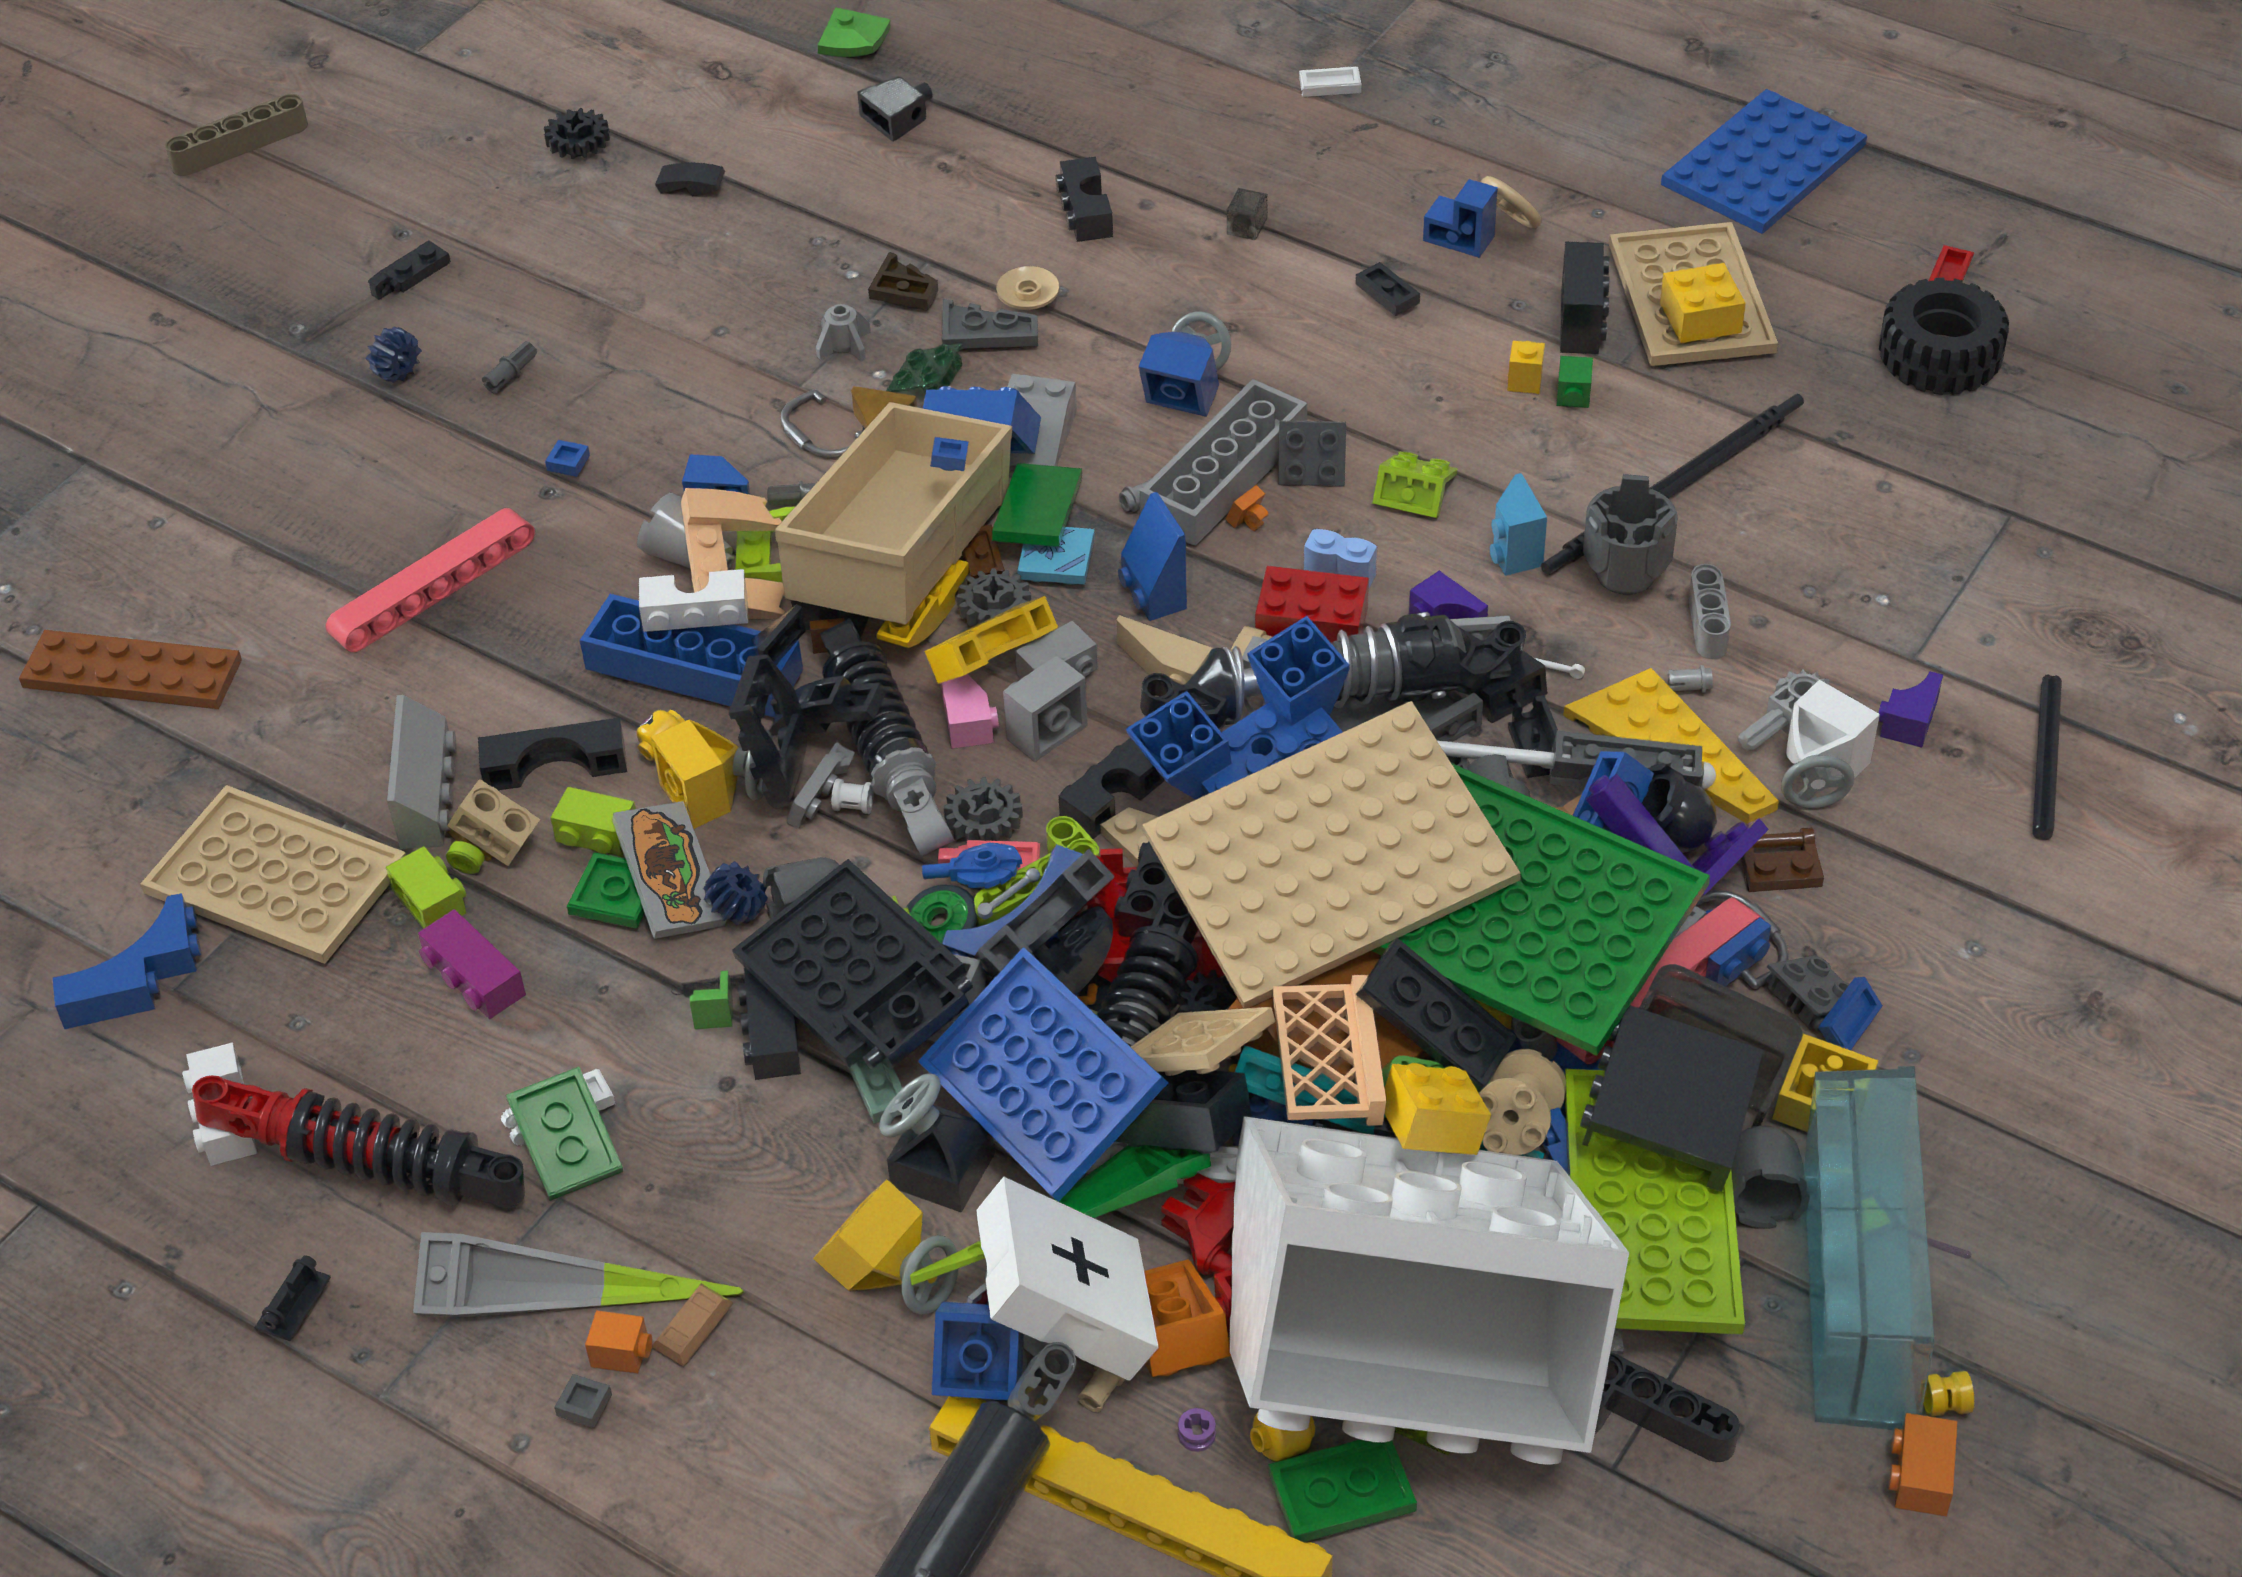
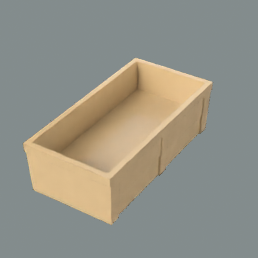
M889 402L775 529L785 599L907 624L912 618L914 610L952 563L955 564L962 556V551L998 506L1002 505L1009 485L1012 426ZM935 437L969 441L964 471H945L941 468L930 467Z

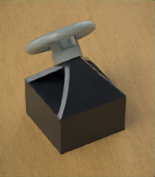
M924 1074L909 1082L895 1095L880 1119L879 1129L882 1135L886 1137L901 1135L887 1158L889 1180L899 1191L962 1212L995 1155L994 1138L976 1119L933 1105L940 1092L941 1082L935 1074ZM902 1115L901 1121L891 1125L894 1117Z

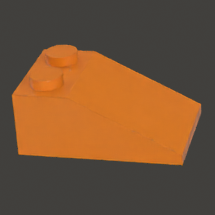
M1189 1259L1144 1271L1159 1347L1145 1363L1152 1377L1159 1375L1170 1376L1181 1369L1196 1365H1211L1217 1362L1218 1359L1231 1356L1225 1312Z

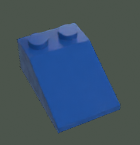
M1158 492L1150 494L1121 552V568L1118 569V576L1122 586L1129 588L1135 607L1138 610L1142 609L1149 621L1187 609L1185 533Z

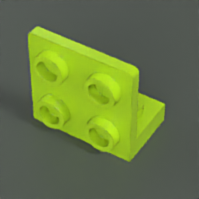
M1400 451L1398 455H1393L1379 465L1372 504L1437 518L1440 515L1445 484L1457 475L1458 468L1450 467V462L1446 460L1432 458L1430 462L1418 460L1417 454Z

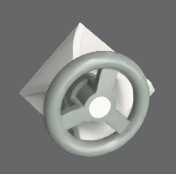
M1817 681L1794 703L1786 755L1794 765L1785 773L1781 782V790L1784 797L1792 804L1803 808L1826 807L1843 799L1852 789L1854 779L1871 762L1880 714L1825 682ZM1801 774L1805 787L1797 794L1793 791L1792 784L1794 779ZM1827 787H1839L1825 796L1812 797L1816 792L1822 791Z

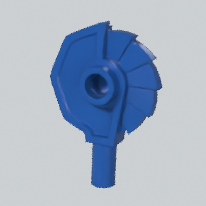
M989 842L963 850L957 858L950 859V863L923 865L922 874L924 880L951 878V881H958L961 884L968 885L969 888L985 887L986 889L999 883L1003 885L1011 877H1015L1020 864L1023 863L1021 856L1014 846Z

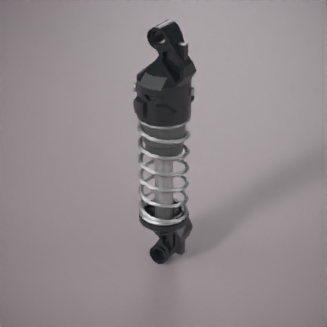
M1428 612L1404 615L1397 622L1381 624L1377 632H1373V629L1367 626L1364 629V634L1347 636L1346 632L1340 630L1337 641L1331 644L1350 664V670L1339 693V697H1342V699L1336 701L1334 706L1342 708L1349 696L1352 695L1362 704H1368L1373 696L1381 694L1388 700L1403 698L1405 701L1412 702L1421 701L1428 694H1431L1434 699L1446 696L1445 692L1457 691L1470 695L1484 687L1491 679L1511 675V668L1521 659L1526 631L1517 622L1504 621L1498 624L1496 629L1485 640H1480L1458 627L1446 615L1430 617ZM1234 646L1231 652L1227 647L1210 650L1199 670L1184 685H1180L1162 673H1153L1145 677L1142 682L1140 709L1147 716L1187 691L1220 730L1225 725L1235 724L1241 719L1244 705L1250 714L1253 713L1255 709L1249 697L1262 695L1252 668L1244 669L1240 648Z

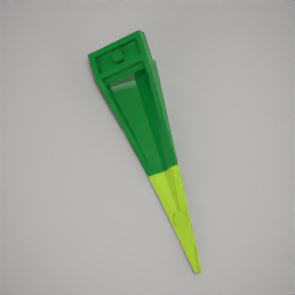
M1127 1145L1108 1161L1078 1181L1059 1202L1095 1218L1178 1187L1177 1179L1191 1178L1198 1171L1211 1167L1210 1154H1201L1197 1150L1191 1149L1164 1150L1161 1146L1144 1145L1131 1147ZM981 1241L915 1271L910 1275L911 1284H918L985 1259L981 1248Z

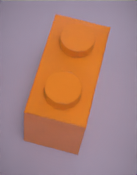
M1906 1413L1902 1429L1894 1428L1891 1453L1898 1454V1465H1891L1888 1490L1896 1491L1895 1508L1947 1516L1953 1496L1957 1421Z

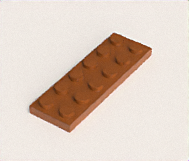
M44 630L19 680L22 688L219 709L242 658L239 650Z

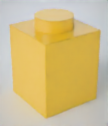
M1513 340L1509 361L1507 391L1540 394L1545 343Z

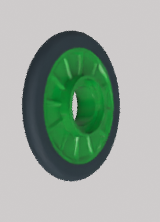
M944 884L930 887L917 894L906 906L909 909L910 915L940 943L947 930L975 928L978 919L974 908L973 896L964 888L956 885ZM937 914H948L944 923L938 926L930 925L931 920Z

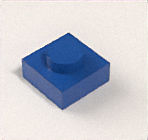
M935 437L930 467L941 468L945 471H964L969 441Z
M558 440L545 460L547 471L577 477L590 456L589 447L587 445Z

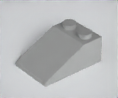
M1012 374L1007 387L1019 391L1024 399L1041 416L1035 454L1010 453L1009 470L1014 471L1017 463L1058 466L1077 412L1075 382Z

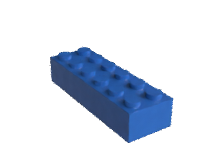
M609 594L581 637L580 645L585 669L731 706L748 656H756L751 639L761 631L732 624L643 632L639 601ZM799 640L776 665L792 687L803 671ZM770 694L765 707V715L775 718L776 714L771 705L774 696Z

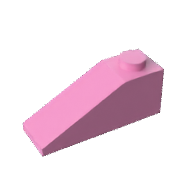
M968 674L940 683L951 748L994 743L993 728H999L996 707H989L987 693Z

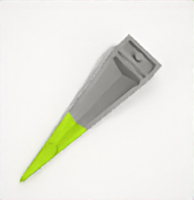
M421 1232L413 1313L416 1315L462 1318L686 1300L691 1297L701 1283L722 1296L742 1295L745 1292L740 1287L589 1260L465 1234Z

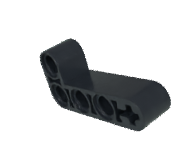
M1610 1352L1606 1378L1611 1380H1605L1595 1434L1602 1428L1611 1412L1709 1461L1724 1462L1734 1455L1740 1424L1739 1419L1732 1411ZM1637 1396H1645L1648 1399H1642ZM1674 1414L1684 1415L1686 1418H1680Z

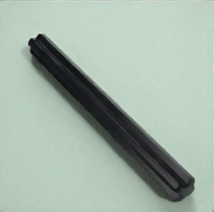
M2049 674L2042 678L2032 831L2035 838H2044L2045 840L2050 839L2054 831L2062 688L2061 678L2058 675L2051 676Z

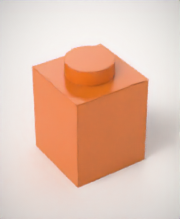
M596 1310L585 1343L590 1366L638 1374L643 1358H648L652 1349V1334L647 1333L644 1317Z

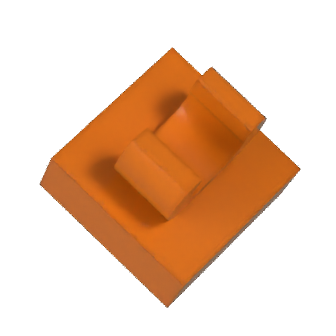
M1257 485L1252 487L1233 502L1225 520L1234 528L1245 521L1246 525L1255 532L1264 525L1263 519L1269 515L1266 508L1260 505L1265 493Z

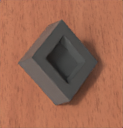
M572 1374L554 1407L556 1416L594 1428L612 1396L610 1385Z

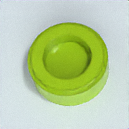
M455 841L451 844L446 854V859L456 870L473 874L479 872L485 856L476 846L463 841Z

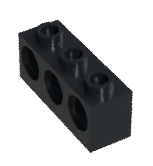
M1149 841L1148 843H1142L1138 855V867L1136 870L1131 869L1127 878V892L1124 897L1120 896L1116 902L1114 917L1119 919V934L1131 937L1136 929L1152 926L1163 899L1169 893L1177 891Z

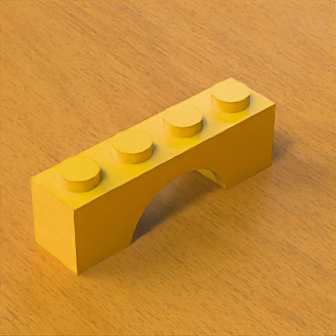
M1043 596L1019 604L924 652L939 684L964 676L988 664V660L1057 629L1058 625L1046 597Z

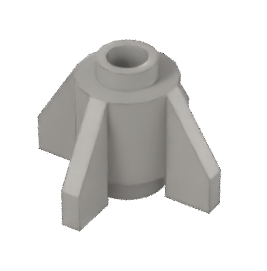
M837 304L829 308L821 320L822 332L816 345L817 357L821 360L832 354L833 350L841 353L851 351L852 355L862 361L866 356L860 337L871 332L870 322L851 306Z

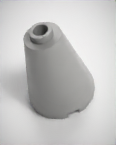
M668 493L650 510L655 513L651 522L648 523L644 520L637 537V547L645 554L690 568L681 509L682 497L674 493ZM723 539L727 568L729 570L734 562V556H732L733 549Z

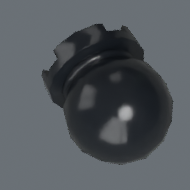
M1663 763L1649 767L1648 769L1654 775L1642 805L1682 853L1695 851L1710 840L1717 824L1714 801L1702 787L1685 781L1680 772Z

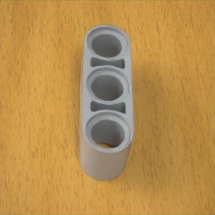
M1700 564L1692 570L1688 597L1697 652L1707 659H1718L1727 652L1731 626L1723 574L1717 566Z

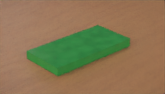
M1017 463L992 529V541L1058 547L1082 481V468Z

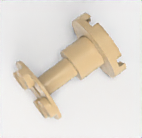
M1520 1049L1506 1054L1491 1077L1490 1083L1479 1092L1491 1114L1482 1140L1484 1147L1488 1151L1522 1155L1533 1151L1544 1142L1551 1125L1550 1110L1558 1107L1561 1109L1566 1097V1078L1560 1066L1554 1061L1551 1063L1547 1058L1541 1056L1542 1053L1531 1049Z

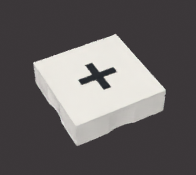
M1003 1177L976 1210L981 1248L987 1263L986 1287L991 1319L1042 1342L1064 1343L1080 1359L1130 1381L1159 1348L1138 1239Z

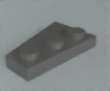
M943 299V349L1038 346V317L1034 314L1000 309L996 312L981 310V305L972 303L968 305V308L956 306L953 300Z

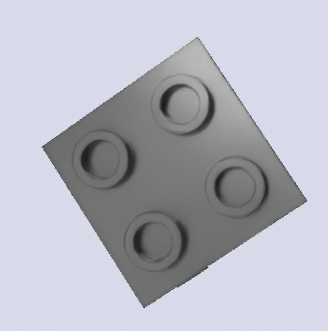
M1279 422L1278 485L1345 486L1346 422Z
M1817 955L1767 965V968L1771 971L1766 979L1769 983V990L1787 1007H1791V1011L1794 1014H1799L1798 1017L1809 1029L1815 1028L1817 1031H1820L1819 1025L1849 986V983L1843 981L1831 969L1830 964Z

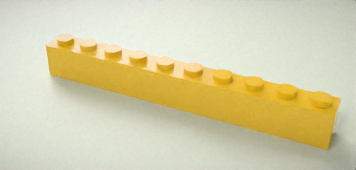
M949 1396L929 1427L932 1450L949 1457L977 1410L986 1401L981 1398ZM1040 1426L1041 1430L1049 1438L1050 1448L1026 1486L1025 1492L1215 1577H1332L1333 1555L1327 1553L1318 1544L1299 1541L1288 1536L1284 1530L1277 1526H1265L1250 1519L1244 1512L1238 1509L1224 1508L1211 1502L1202 1493L1183 1490L1174 1486L1163 1476L1149 1475L1136 1469L1130 1462L1124 1459H1113L1099 1453L1088 1443L1074 1442L1061 1436L1055 1429L1049 1426Z

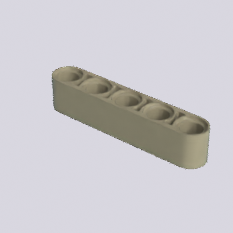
M285 94L168 139L165 143V148L172 172L179 176L190 175L304 131L308 126L302 98L297 94Z

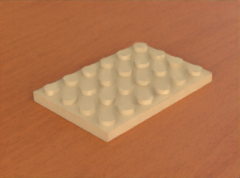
M1732 222L1610 234L1609 246L1650 366L1777 353L1778 341ZM1725 263L1746 303L1742 333L1680 343L1660 304L1663 273Z
M226 785L140 885L144 894L162 901H166L167 896L182 893L186 906H193L195 913L325 964L389 886L390 881L386 866L406 856V853Z

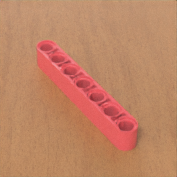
M510 508L501 509L336 610L327 619L326 631L348 651L358 652L526 548L534 538L535 529Z
M1736 898L1727 899L1673 939L1631 1003V1006L1655 1014L1661 1013L1705 979L1708 957L1759 917L1763 920L1765 919ZM1556 1037L1559 1044L1587 1065L1601 1058L1605 1045L1612 1047L1614 1041L1607 1040L1596 1056Z

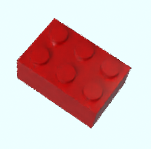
M1267 566L1255 612V628L1266 631L1267 635L1274 637L1308 616L1330 643L1337 641L1340 630L1346 632L1347 636L1362 634L1368 609L1369 578Z

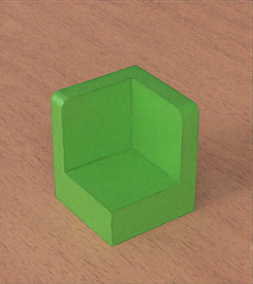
M728 970L720 971V989L694 990V994L690 996V1007L695 1029L733 1027V995Z

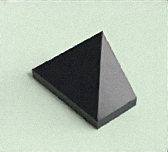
M796 604L751 639L756 656L768 655L775 665L778 664L806 632L802 606Z

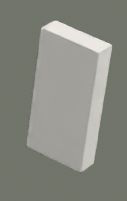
M1358 67L1299 71L1303 97L1361 93L1362 84Z

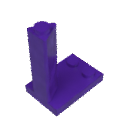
M1617 773L1610 779L1607 775L1600 777L1588 788L1592 794L1586 798V801L1614 834L1710 875L1709 886L1702 896L1769 830L1760 818L1746 825L1743 821H1740L1725 834L1720 831L1713 835L1704 844L1707 850L1691 864Z

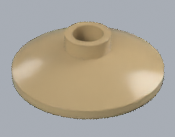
M1024 266L1012 269L1002 275L997 282L996 289L999 299L1004 304L1016 309L1031 310L1051 303L1059 293V282L1053 273L1044 268Z

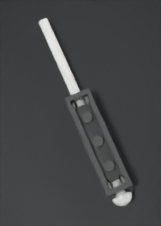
M1558 730L1551 752L1437 740L1446 756L1478 759L1485 755L1497 754L1506 756L1509 763L1538 765L1550 769L1549 784L1585 788L1600 751L1626 752L1646 768L1664 763L1680 772L1685 781L1696 784L1703 789L1709 788L1716 779L1714 767L1708 762H1702V746Z

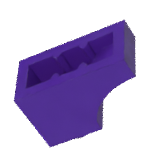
M1440 570L1412 588L1409 596V614L1428 612L1430 617L1446 615L1449 619L1488 617L1487 604Z
M1929 671L1927 677L1920 684L1904 690L1893 688L1889 702L1882 700L1878 713L1880 716L1878 722L1883 723L1880 737L1922 748L1938 702L1943 674Z

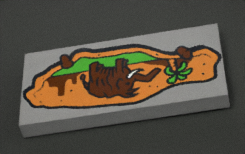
M684 801L613 813L612 822L654 939L725 926L726 920L722 921V916L718 912L712 913L713 906L704 901L706 893L703 888L706 880L710 877V872Z

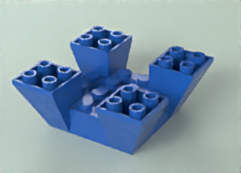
M1308 616L1247 653L1266 704L1221 732L1187 691L1126 728V733L1168 784L1197 800L1343 732L1330 717V714L1350 670V664Z

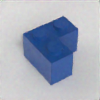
M1469 179L1455 199L1439 195L1424 216L1423 241L1480 258L1495 237L1498 187Z

